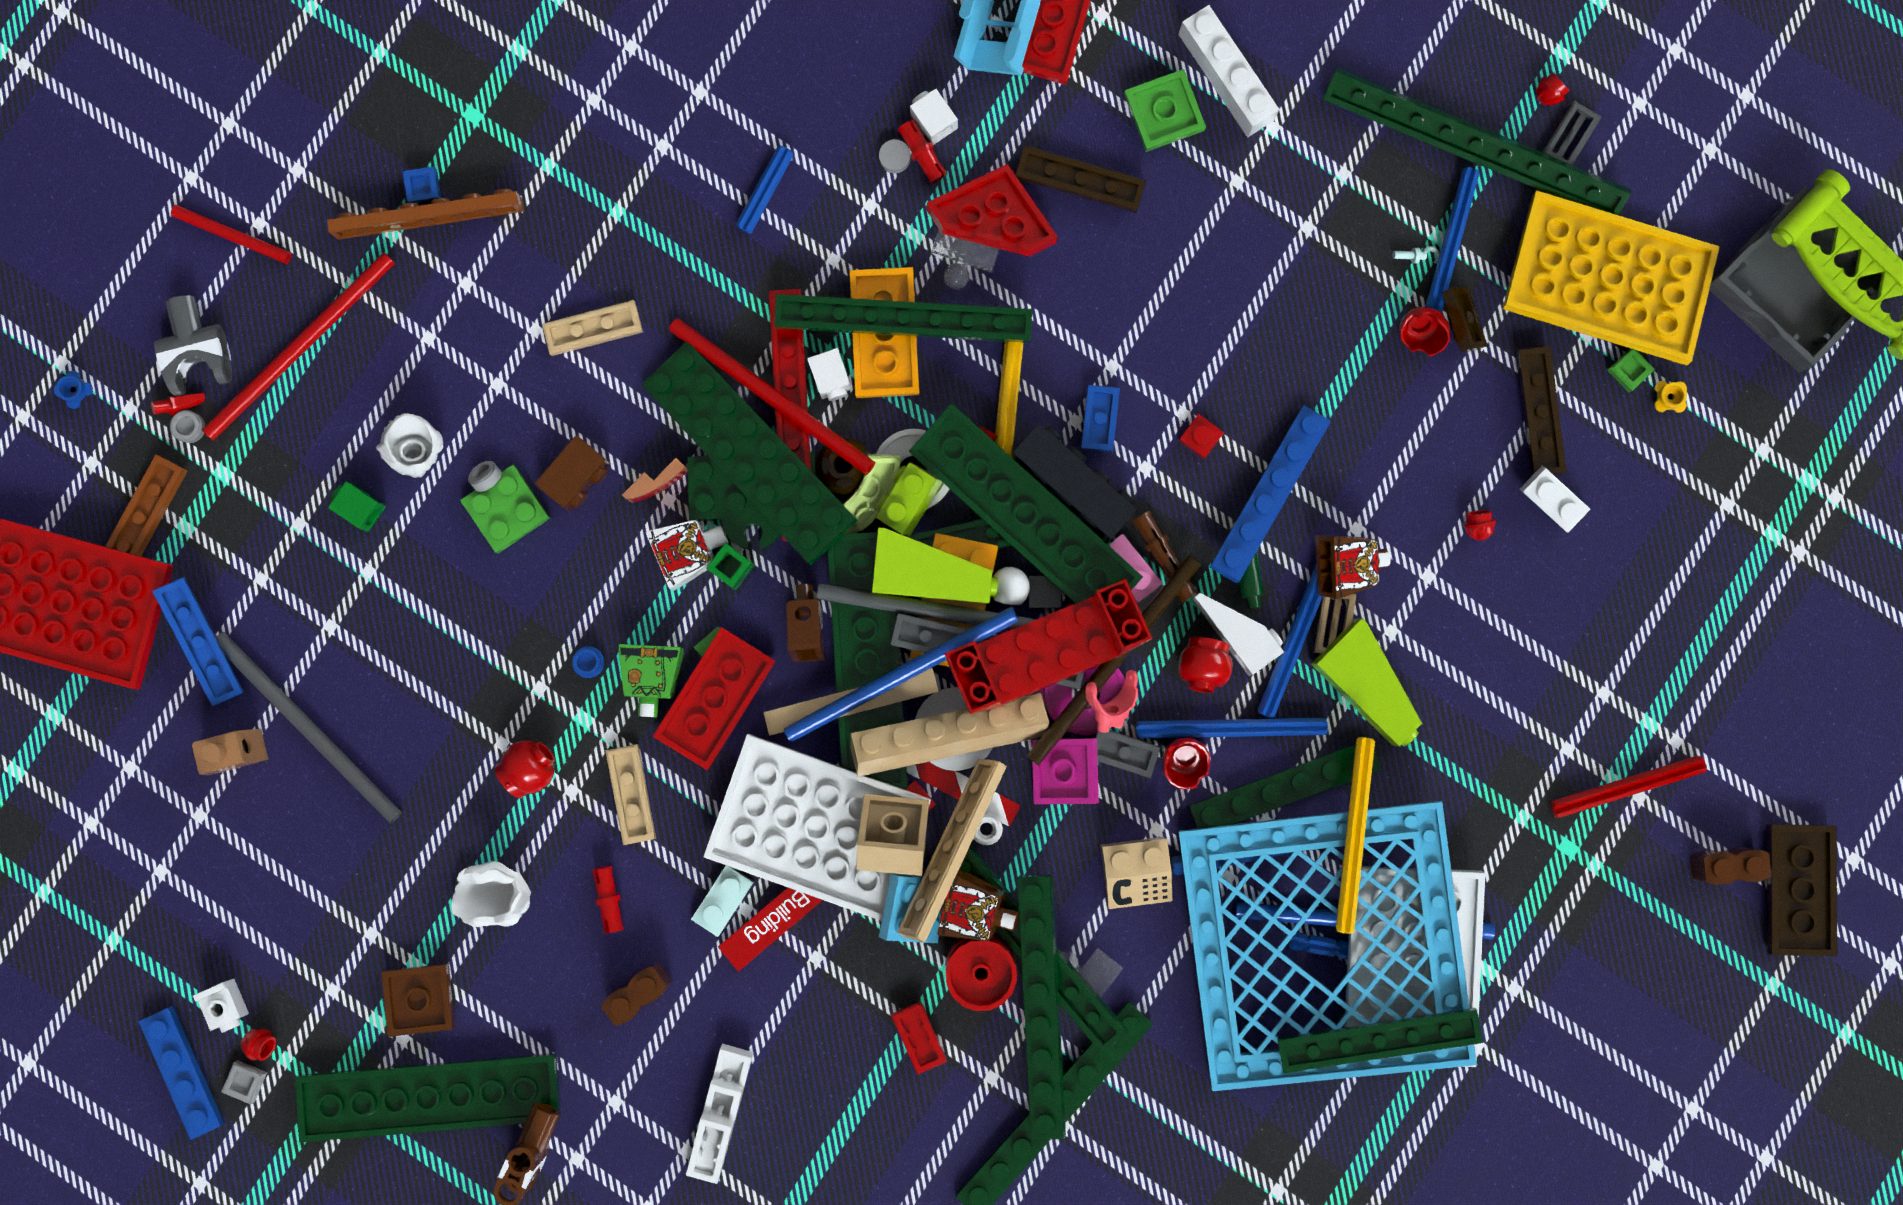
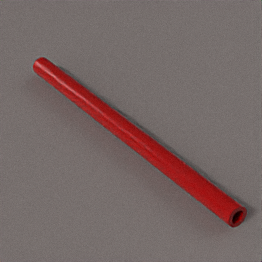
M383 252L204 426L202 431L214 441L396 263Z
M677 318L671 323L669 327L671 333L682 341H687L701 355L863 474L867 475L872 471L875 461L685 322Z

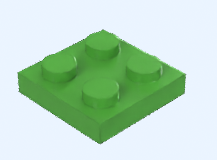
M1184 69L1124 91L1126 102L1145 152L1203 132L1206 129Z
M515 465L501 472L499 481L490 489L482 492L475 490L460 500L497 554L550 519V516Z

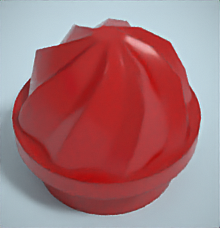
M1552 72L1547 78L1545 76L1541 78L1536 89V96L1541 104L1552 106L1561 101L1563 102L1565 100L1564 96L1570 90Z
M1476 510L1465 514L1466 521L1463 522V527L1469 537L1478 541H1484L1493 534L1496 519L1492 518L1491 510Z
M265 1028L251 1029L248 1033H245L241 1040V1049L246 1057L251 1060H266L273 1053L276 1046V1038Z

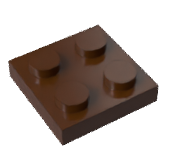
M449 963L381 972L388 1037L452 1030L455 1028Z

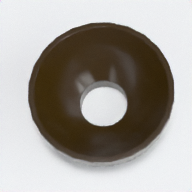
M843 438L866 456L870 454L869 450L859 441ZM824 446L816 459L818 479L834 494L842 496L852 495L860 485L864 474L854 466L848 473H838L834 468V462L839 455L827 446Z

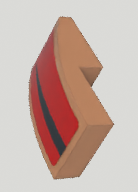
M675 458L655 480L644 472L622 496L631 503L650 498L676 483L688 472V469Z

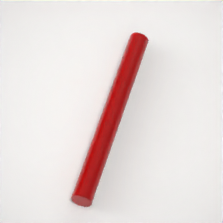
M174 205L171 209V216L282 263L289 264L291 261V252L181 206Z

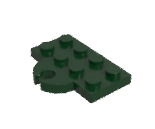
M810 452L811 471L816 476L815 452ZM709 456L687 457L690 521L721 520L723 530L729 539L746 550H749L750 544L746 540L745 533L751 526H759L763 531L762 538L759 541L761 550L768 548L778 540L781 535L780 532Z

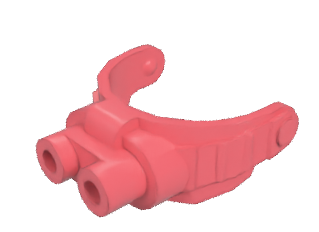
M1127 671L1125 683L1121 691L1106 704L1100 705L1097 699V686L1094 682H1089L1086 685V699L1095 711V720L1098 722L1097 730L1099 732L1106 733L1109 732L1110 727L1122 728L1124 726V720L1128 718L1129 712L1135 706L1138 698V675L1136 671Z

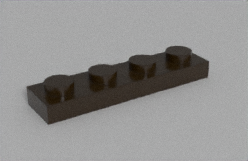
M1026 145L1024 146L1016 177L1019 180L1133 213L1138 211L1146 183L1144 179Z
M1548 346L1518 350L1515 354L1531 476L1541 466L1545 467L1553 475L1564 474L1567 472L1551 348Z

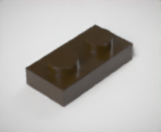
M1469 286L1455 287L1442 292L1445 301L1444 309L1450 317L1454 329L1453 337L1461 353L1487 347L1488 345Z

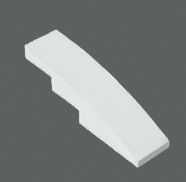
M722 1044L703 1114L700 1118L686 1176L715 1184L718 1183L754 1052Z

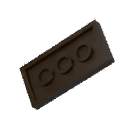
M1767 824V852L1769 853L1771 877L1767 879V954L1837 956V826Z

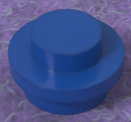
M591 646L578 649L572 659L574 671L583 678L598 676L605 665L602 652Z

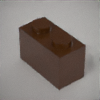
M576 435L534 484L561 507L570 512L573 507L578 509L588 497L586 492L594 483L598 485L609 473L607 467L611 463Z

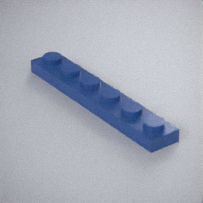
M1305 405L1302 406L1212 561L1211 569L1235 583L1241 580L1331 422L1329 419Z

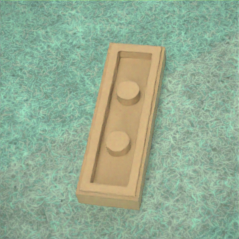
M634 300L542 324L551 356L643 332L637 305Z
M639 744L605 750L623 845L656 839Z

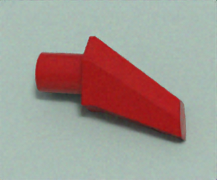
M204 393L167 396L166 400L151 402V409L154 415L168 413L174 416L180 411L188 410L203 403L205 395Z

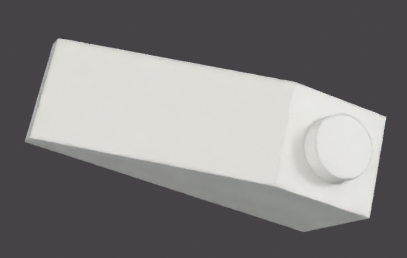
M1201 593L1192 598L1222 641L1230 645V652L1248 676L1254 675L1284 653L1280 647L1283 642L1272 628L1267 630L1264 625Z

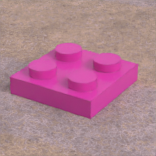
M1097 738L1060 739L1039 766L1032 761L1034 804L1099 803ZM1039 739L1032 740V748Z

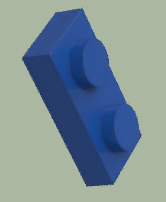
M1088 385L1081 441L1082 450L1113 452L1120 388Z

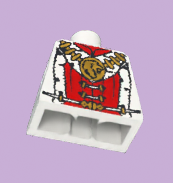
M697 520L646 532L667 585L673 591L705 572L707 566L714 559L712 550L728 543L721 525L704 532L700 522Z

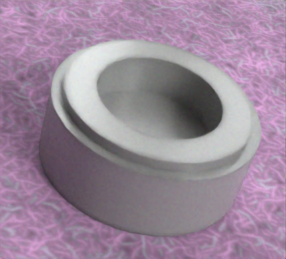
M897 139L885 142L879 151L881 166L890 173L904 171L909 166L911 160L909 147L903 141Z
M183 410L176 413L171 419L170 431L177 440L185 443H194L203 437L204 432L202 428L205 426V422L199 414Z
M485 461L472 469L468 482L476 491H486L499 481L502 473L493 461Z

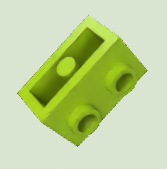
M909 462L907 467L903 465L895 475L893 482L896 485L891 493H886L877 505L879 513L876 516L877 519L897 532L908 536L914 531L943 483L925 469Z

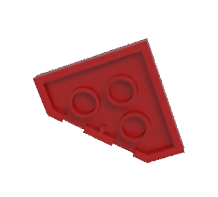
M1008 164L927 202L926 211L944 235L1028 257L1057 243L1058 236Z

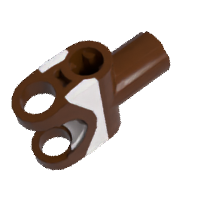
M533 1103L517 1144L507 1155L494 1186V1197L499 1204L517 1205L536 1183L549 1152V1141L561 1115V1112L545 1103ZM506 1183L510 1191L518 1194L517 1198L509 1200L503 1197L501 1186Z

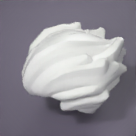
M403 413L399 416L397 415L393 421H389L387 427H384L380 444L377 445L376 449L380 452L381 458L398 473L413 478L422 477L431 468V465L436 463L438 453L443 449V437L439 431H436L421 416Z

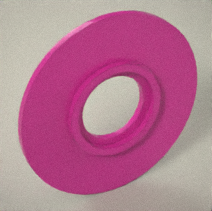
M1098 666L1084 671L1082 680H1088ZM1119 668L1101 688L1098 700L1100 705L1110 702L1121 691L1125 679ZM1053 684L1044 688L1046 708L1054 721L1072 700V687ZM1092 707L1085 708L1067 731L1078 735L1097 734L1098 722L1095 720V711Z

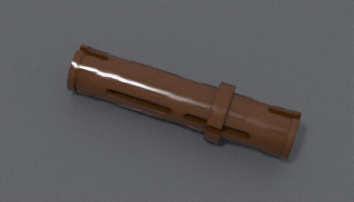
M1149 510L1132 522L1147 544L1145 549L1147 552H1152L1164 575L1169 580L1181 563L1167 542L1169 537L1167 534L1163 535ZM1189 580L1177 596L1180 599L1179 601L1183 603L1199 592L1191 580Z

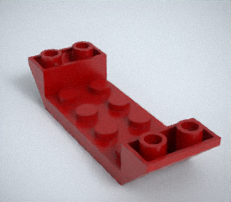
M1124 579L1097 590L1092 597L981 643L976 644L973 641L946 652L944 655L969 714L972 715L1003 706L1116 659L1152 640V636L1128 582Z

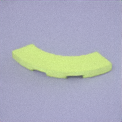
M868 454V457L875 461V466L869 474H864L856 491L843 503L858 520L844 534H854L863 531L876 519L879 510H877L879 501L886 493L890 494L896 485L893 481L900 469V454Z

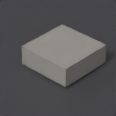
M237 1060L233 1063L221 1092L248 1104H253L267 1072Z

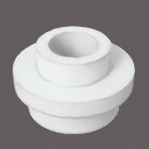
M985 813L973 839L982 845L996 843L1003 831L1000 819L994 814ZM983 823H990L992 825L993 831L991 834L984 835L981 833L980 827Z

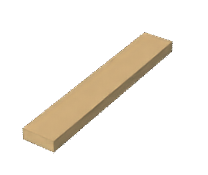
M977 760L897 933L901 936L925 943L1007 767L1000 761Z

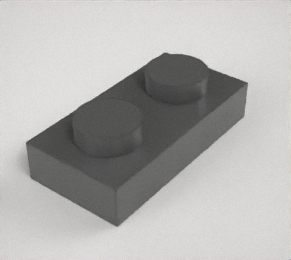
M1111 730L1106 733L1097 731L1095 738H1097V758L1099 762L1151 778L1161 749L1160 746Z

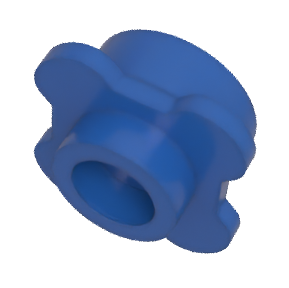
M69 371L54 387L55 395L65 400L67 406L71 409L79 408L85 396H90L93 392L92 385L85 383L76 371ZM72 387L76 388L74 393L71 392Z

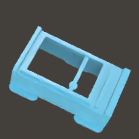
M963 0L959 15L964 19L954 58L967 70L1022 76L1024 69L1022 64L1041 0H1021L1015 22L989 20L994 0ZM987 25L1013 28L1009 33L1007 42L983 40Z

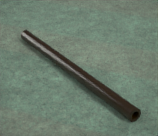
M1187 556L1141 613L1148 629L1152 627L1201 566L1191 556ZM1131 651L1098 666L1026 755L1038 766L1042 763L1088 706L1086 685L1089 682H1094L1098 693Z

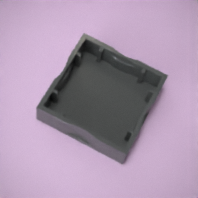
M1806 186L1791 195L1712 278L1709 289L1798 373L1815 366L1845 334L1850 323L1855 319L1819 285L1793 245L1789 244L1787 247H1782L1772 239L1774 228L1809 193L1810 190ZM1835 228L1814 232L1811 235L1812 243L1820 245L1821 251L1826 255H1829L1832 251ZM1859 251L1839 254L1834 258L1835 265L1843 268L1845 275L1848 277H1853L1855 274ZM1877 273L1860 277L1857 281L1858 287L1861 290H1867V295L1872 300L1878 297L1882 274Z

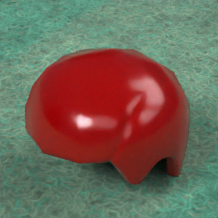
M1417 307L1406 313L1399 324L1400 340L1411 352L1423 351L1427 356H1434L1445 350L1450 342L1448 321L1444 314L1437 309Z
M1194 738L1176 739L1163 752L1162 770L1169 783L1178 789L1197 788L1200 780L1209 774L1210 754L1205 745Z

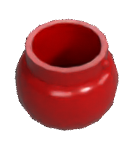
M1190 637L1188 639L1187 647L1179 656L1178 673L1182 680L1189 683V689L1203 693H1214L1215 687H1222L1228 682L1233 669L1232 658L1229 655L1230 645L1211 638Z
M530 740L515 742L505 750L501 762L495 766V773L499 782L511 795L523 798L527 794H534L543 790L551 783L554 776L553 763L555 758L550 749L542 742L535 743Z

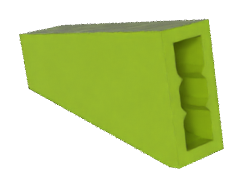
M878 527L872 593L990 603V596L996 597L998 578L992 577V570L889 529Z
M1363 618L1354 619L1351 625L1346 630H1343L1311 665L1391 745L1400 747L1403 744L1406 746L1417 737L1419 732L1416 729L1422 722L1367 622Z

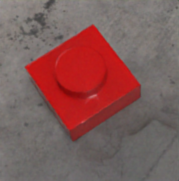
M1198 414L1178 441L1202 459H1205L1224 432Z

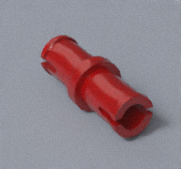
M915 119L910 120V122L907 121L897 129L912 152L911 158L919 163L930 184H934L948 174L933 152L935 147L932 142H927Z
M612 865L591 870L597 892L595 905L600 908L604 934L624 929L618 903L621 900L620 893H616Z

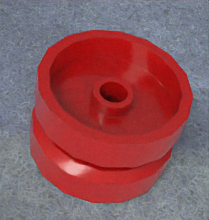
M996 935L989 941L958 938L949 949L945 961L946 985L952 997L963 1007L975 1011L992 1010L1004 1004L1013 994L1017 982L1015 956L1009 944L1000 936ZM984 968L986 973L979 975L977 969Z

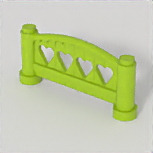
M1825 169L1815 179V186L1774 228L1772 239L1782 247H1787L1789 244L1793 245L1812 276L1827 294L1853 317L1890 339V345L1887 347L1889 353L1895 358L1903 360V310L1900 321L1894 322L1890 317V313L1883 312L1880 306L1884 299L1903 295V260L1841 201L1850 191L1848 181L1840 173L1832 169ZM1835 228L1832 251L1829 255H1826L1821 251L1820 245L1812 243L1811 235L1814 232ZM1858 250L1855 274L1853 277H1848L1845 275L1843 268L1835 265L1834 258L1836 255ZM1881 273L1878 297L1872 300L1868 297L1867 290H1861L1858 287L1857 281L1860 277Z

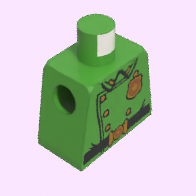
M619 644L623 693L627 697H639L638 716L657 717L658 699L674 698L684 656V648Z

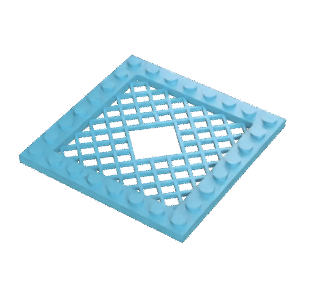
M1442 801L1368 809L1363 848L1367 849L1378 859L1368 872L1361 869V875L1364 877L1360 881L1359 891L1369 880L1382 892L1372 905L1358 896V902L1368 910L1355 923V929L1372 941V943L1333 992L1281 951L1320 902L1337 914L1338 909L1324 897L1334 884L1340 887L1341 882L1338 879L1342 875V867L1333 876L1322 868L1320 864L1330 851L1343 860L1344 855L1334 847L1345 846L1349 811L1179 831L1212 1091L1477 1065L1475 1046L1468 1045L1283 1073L1279 1049L1264 1050L1271 1040L1278 1044L1276 1033L1285 1022H1288L1300 1032L1298 1035L1309 1033L1308 1031L1319 1018L1331 1028L1340 1029L1351 1015L1366 1025L1376 1023L1385 1011L1398 1020L1411 1018L1418 1008L1427 1015L1470 1009ZM1412 839L1413 849L1401 840ZM1391 841L1382 854L1368 845V843ZM1396 844L1411 854L1400 869L1386 859ZM1326 848L1316 861H1313L1302 852ZM1293 852L1283 865L1269 856L1271 854ZM1297 855L1312 865L1301 880L1287 870ZM1260 856L1250 869L1236 859ZM1228 859L1217 872L1216 861ZM1264 859L1279 869L1269 883L1254 873ZM1414 860L1418 883L1404 873ZM1232 862L1246 873L1236 887L1222 877V874ZM1382 862L1396 872L1386 887L1372 877V874ZM1316 869L1330 879V882L1320 894L1305 884ZM1283 873L1297 883V886L1287 898L1273 888V885ZM1401 876L1415 887L1405 901L1390 891ZM1250 877L1265 887L1255 901H1252L1240 891ZM1218 881L1232 891L1222 905ZM1301 888H1304L1316 898L1306 912L1291 902ZM1269 891L1283 901L1273 916L1258 905ZM1418 893L1420 894L1422 915L1409 906ZM1236 895L1250 905L1241 919H1238L1225 909ZM1386 895L1401 905L1390 920L1376 910ZM1287 906L1302 916L1292 930L1277 920ZM1405 909L1420 920L1409 934L1394 924ZM1254 910H1257L1269 920L1259 934L1244 923ZM1372 913L1386 923L1376 938L1361 927ZM1223 914L1236 923L1226 937ZM1273 924L1287 934L1277 948L1262 938ZM1423 925L1426 948L1413 938ZM1240 927L1255 938L1244 952L1230 941ZM1390 928H1393L1405 938L1395 952L1380 942ZM1258 942L1273 952L1263 966L1248 956ZM1409 942L1424 952L1413 967L1399 957ZM1227 946L1240 955V958L1231 969L1229 968ZM1376 946L1391 956L1380 971L1366 960ZM1277 956L1291 966V969L1281 981L1267 971ZM1427 958L1431 981L1418 972V969ZM1244 960L1259 970L1249 984L1234 974ZM1395 960L1409 970L1399 985L1385 975ZM1362 964L1376 974L1366 988L1351 978ZM1295 971L1310 981L1300 995L1285 985ZM1263 974L1277 984L1267 999L1253 989ZM1414 975L1428 985L1418 999H1415L1403 989ZM1231 978L1245 988L1235 1002ZM1380 979H1383L1395 989L1384 1003L1370 993ZM1347 982L1362 992L1352 1006H1349L1337 996ZM1314 986L1329 996L1318 1010L1304 1000ZM1281 989L1296 999L1286 1013L1271 1003ZM1431 991L1433 993L1435 1013L1422 1004ZM1249 992L1263 1003L1253 1017L1238 1006ZM1399 993L1413 1003V1006L1403 1018L1389 1008ZM1366 996L1380 1007L1370 1021L1356 1011ZM1333 1000L1347 1010L1337 1025L1323 1015V1012ZM1300 1003L1314 1014L1304 1028L1290 1018ZM1267 1007L1281 1017L1272 1031L1257 1021ZM1235 1011L1249 1021L1239 1034ZM1253 1025L1267 1035L1257 1049L1243 1039ZM1239 1043L1250 1052L1240 1053Z

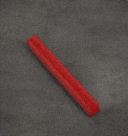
M1694 756L1550 802V808L1554 817L1561 818L1705 773L1707 765L1702 756Z

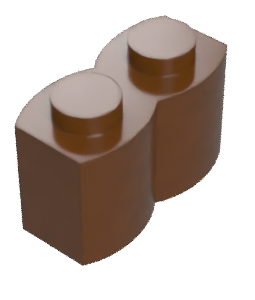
M1736 847L1725 852L1702 850L1690 856L1692 878L1697 881L1724 885L1736 880L1759 882L1771 877L1769 853L1763 850Z
M659 963L651 964L638 972L628 984L619 987L605 999L601 1008L614 1026L622 1025L638 1014L645 1005L658 999L669 988L672 980Z

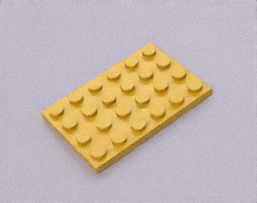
M1536 190L1532 195L1502 309L1687 366L1693 359L1720 246Z

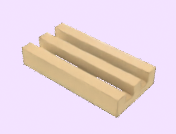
M1351 594L1334 600L1327 647L1336 639L1342 599L1347 600L1343 630H1346L1353 621L1357 594ZM1322 597L1313 653L1320 654L1327 649L1323 647L1330 603L1329 597Z

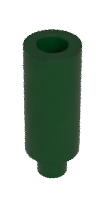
M1258 552L1255 553L1239 581L1241 598H1247L1248 609L1261 608L1259 596L1264 595Z

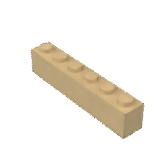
M1038 693L1024 696L1003 706L972 715L969 714L968 709H962L851 733L850 749L857 777L1040 738L1047 731L1049 720L1042 695Z

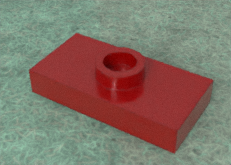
M921 1000L891 1013L917 1075L947 1062Z

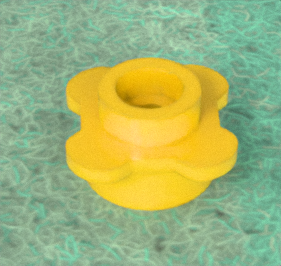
M1659 381L1656 383L1654 389L1657 392V401L1654 403V407L1658 412L1674 410L1676 413H1681L1686 409L1687 386L1684 382L1678 381L1667 384L1665 381ZM1669 394H1672V395H1673V399H1672V400H1670V399L1668 398V395H1669Z

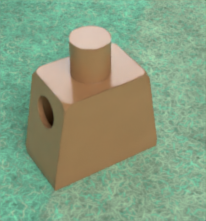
M261 729L233 731L192 743L200 775L209 776L269 760ZM243 740H245L248 745V753H246L243 749Z

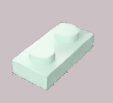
M726 865L691 920L719 937L754 881Z

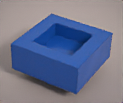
M434 166L403 171L408 203L422 204L441 198L438 172Z

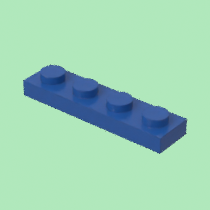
M185 576L154 589L152 592L211 705L215 706L243 693V689Z
M173 1006L138 1021L190 1140L224 1125L225 1123Z

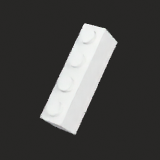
M1210 5L1184 20L1178 35L1247 138L1273 122L1279 112V108Z

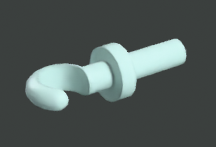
M1429 246L1424 248L1422 252L1420 248H1412L1411 251H1393L1392 257L1393 259H1411L1412 263L1417 264L1420 260H1426L1427 252L1432 251L1436 255L1434 263H1437L1440 252L1436 247Z

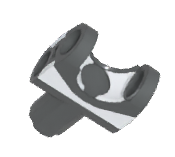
M177 296L168 299L165 303L173 335L156 339L154 341V349L159 369L169 391L174 396L184 395L186 393L185 383H187L188 372L193 365L199 362H206L209 369H212L215 379L220 385L230 383L232 380L231 355L222 327L219 324L202 327L194 296Z

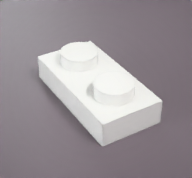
M1543 466L1520 488L1529 499L1567 533L1590 510L1586 504Z

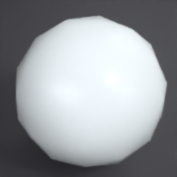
M1004 567L993 575V577L998 578L997 595L993 597L995 601L1010 605H1020L1027 599L1030 585L1023 571L1015 567Z

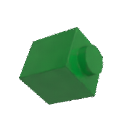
M346 481L344 485H340L334 490L330 498L332 502L328 507L357 528L369 532L386 508V505L358 486Z
M725 543L706 569L732 589L737 590L755 565Z

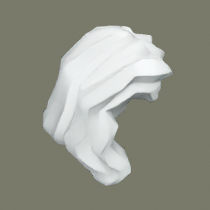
M491 861L469 866L458 874V884L453 894L451 909L452 914L460 917L466 924L473 927L488 925L511 926L516 924L519 918L522 917V914L529 908L531 891L519 872L512 871L500 862Z

